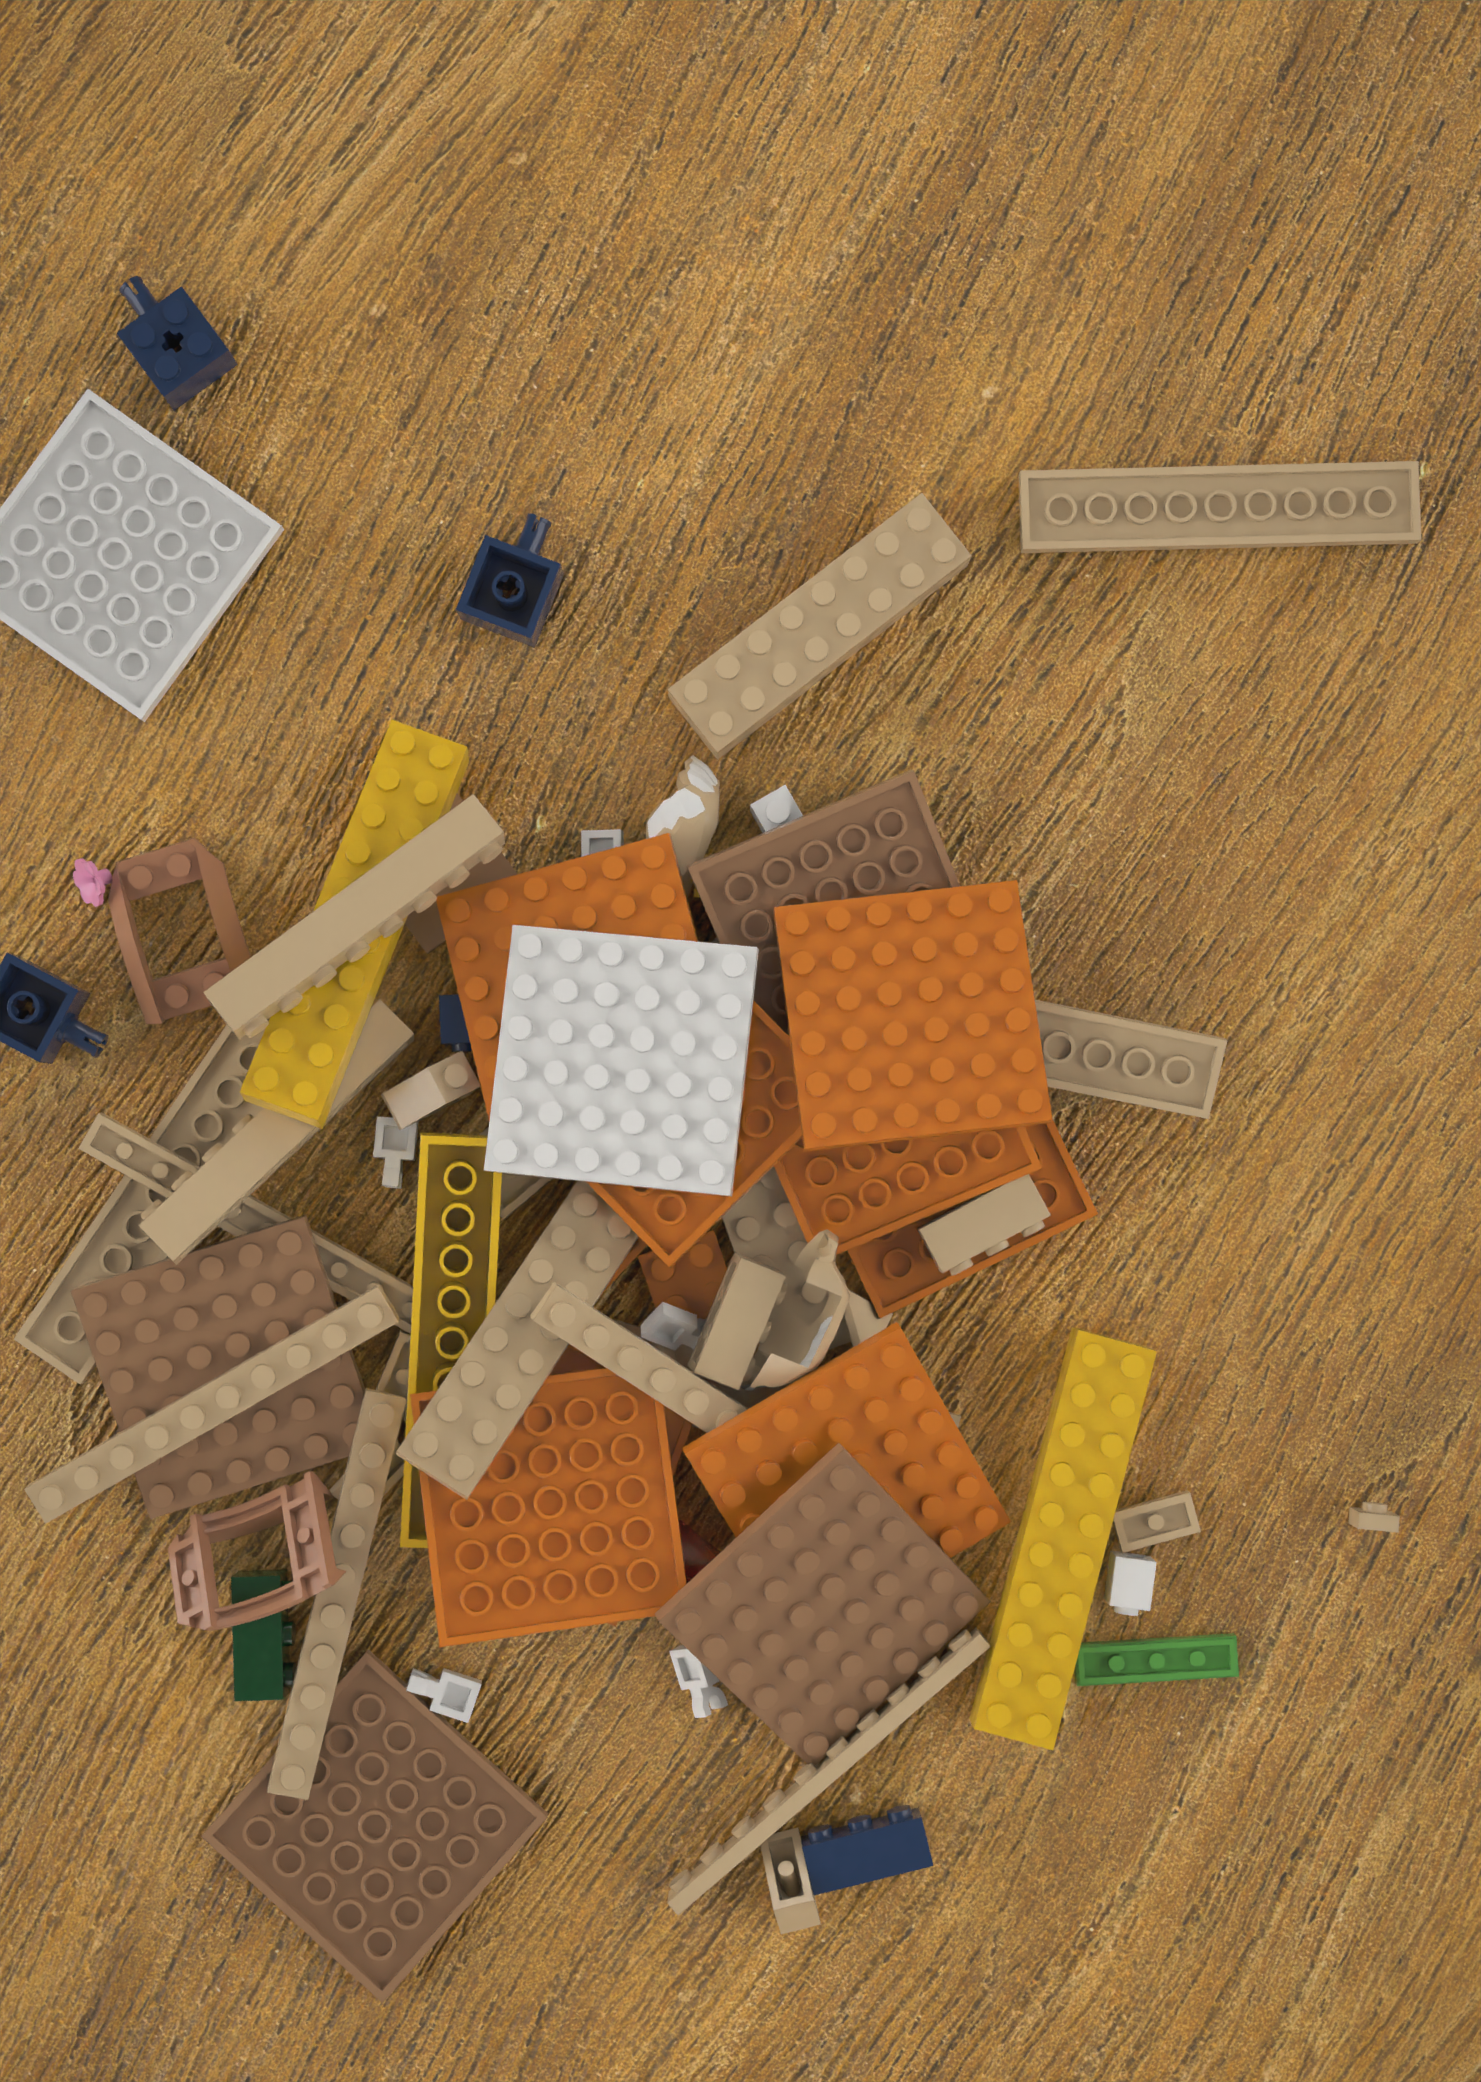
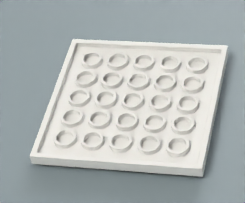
M87 389L0 508V620L145 722L279 538L284 528L94 392Z
M513 925L484 1171L732 1197L759 949L751 946Z

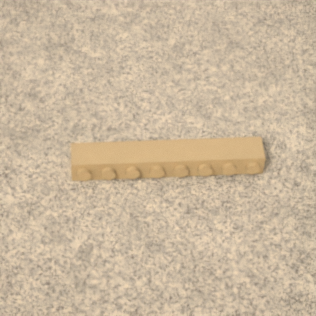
M472 794L203 993L239 1040L246 1035L249 1038L254 1037L268 1026L269 1022L267 1019L279 1010L284 1013L299 1004L303 999L301 994L313 985L321 987L329 982L337 973L335 969L345 961L355 962L364 956L370 949L368 944L381 935L386 938L401 928L404 923L402 919L414 910L417 913L426 910L436 901L437 897L435 895L445 887L454 888L465 881L470 875L468 870L480 861L486 864L495 859L503 850L501 846L505 844L504 831L475 795Z
M381 999L370 1009L325 1124L414 1041V1033ZM263 1108L255 1117L251 1114L246 1115L232 1129L236 1134L224 1146L220 1142L216 1143L202 1157V1160L205 1162L204 1165L194 1174L188 1170L174 1182L171 1188L175 1192L163 1203L157 1199L143 1211L141 1217L144 1221L138 1226L177 1265L321 1128Z

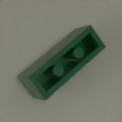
M287 1569L238 1571L231 1577L232 1604L266 1594L293 1580H287ZM288 1608L264 1618L232 1626L234 1702L284 1700L290 1693V1687L293 1686L296 1673V1663L290 1662L289 1646H294L296 1631L294 1621H289Z

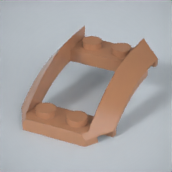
M195 838L116 862L108 901L122 956L146 1024L163 1023L166 1019L211 1006L203 992L251 958L231 894L224 862H221ZM202 879L213 922L225 957L153 979L139 938L130 901Z
M309 1471L304 1474L303 1480L291 1486L283 1485L243 1504L209 1514L199 1515L195 1513L190 1516L191 1525L183 1536L177 1534L168 1547L178 1624L214 1631L251 1622L283 1611L335 1585L346 1573L345 1570L336 1568L325 1501L334 1496L316 1473ZM284 1522L293 1581L258 1597L219 1608L210 1544L245 1536Z

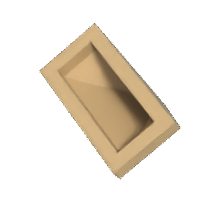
M848 1289L850 1299L846 1306L844 1317L852 1347H855L887 1328L893 1314L891 1313L879 1319L872 1302Z

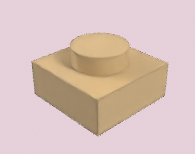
M1363 1502L1362 1508L1349 1507L1348 1523L1357 1529L1399 1533L1400 1516L1387 1511V1504Z

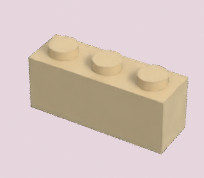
M1027 1174L976 1196L918 1227L917 1230L938 1270L941 1273L949 1270L953 1276L971 1267L973 1262L970 1258L985 1251L987 1256H991L1008 1247L1009 1243L1006 1239L1021 1232L1023 1237H1027L1045 1227L1042 1220L1051 1216L1030 1175Z
M734 1252L688 1362L689 1368L694 1373L739 1390L742 1381L747 1382L750 1379L756 1363V1359L752 1358L758 1343L763 1344L766 1341L771 1329V1321L768 1320L774 1305L779 1306L785 1296L787 1283L784 1280L786 1275L776 1268Z

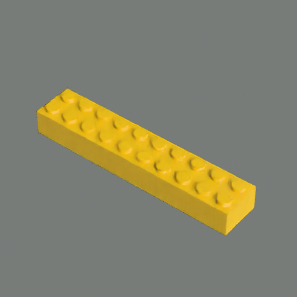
M391 719L313 911L450 811L469 764L467 746ZM408 915L402 919L404 923L395 933L386 938L381 935L368 944L370 946L369 951L355 962L347 960L335 969L336 975L329 982L321 987L313 985L302 993L303 999L294 1008L284 1013L279 1010L269 1018V1024L264 1030L240 1089V1094L246 1102L323 1129Z
M420 1133L405 1438L414 1426L410 1394L437 1391L495 1305L502 1173L484 1171L488 1135ZM404 1460L400 1547L428 1548L419 1469Z
M1071 1328L991 1633L990 1648L986 1652L969 1717L975 1730L1054 1750L1157 1351L1151 1348L1082 1329Z

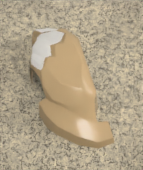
M694 755L685 761V769L678 773L676 780L678 791L661 802L644 822V824L646 823V839L666 833L671 835L688 902V896L694 882L687 865L704 858L716 826L719 824L720 781L717 780L709 766Z
M824 1230L819 1232L805 1246L794 1263V1266L809 1272L806 1282L828 1291L829 1298L822 1314L808 1326L787 1310L774 1305L768 1319L771 1321L769 1335L763 1344L760 1343L758 1351L753 1356L756 1359L755 1368L750 1379L747 1382L742 1381L741 1387L744 1390L752 1391L756 1388L778 1387L790 1384L817 1369L836 1335L850 1299L844 1277L840 1274L835 1263L838 1236L831 1231Z

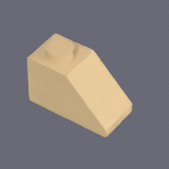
M460 1051L427 1067L382 1093L381 1096L399 1130H402L469 1097L481 1086L463 1051Z
M799 1828L772 1834L760 1846L773 1911L780 1933L785 1934L821 1925L802 1849Z

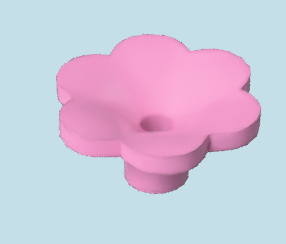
M83 858L77 859L74 864L76 871L73 872V879L76 886L80 889L82 899L85 903H92L95 907L102 905L105 885L112 883L110 871L107 868L98 871L92 861L87 862Z

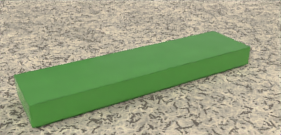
M1234 1633L1081 1642L1075 1665V1684L1077 1686L1239 1677L1237 1637Z

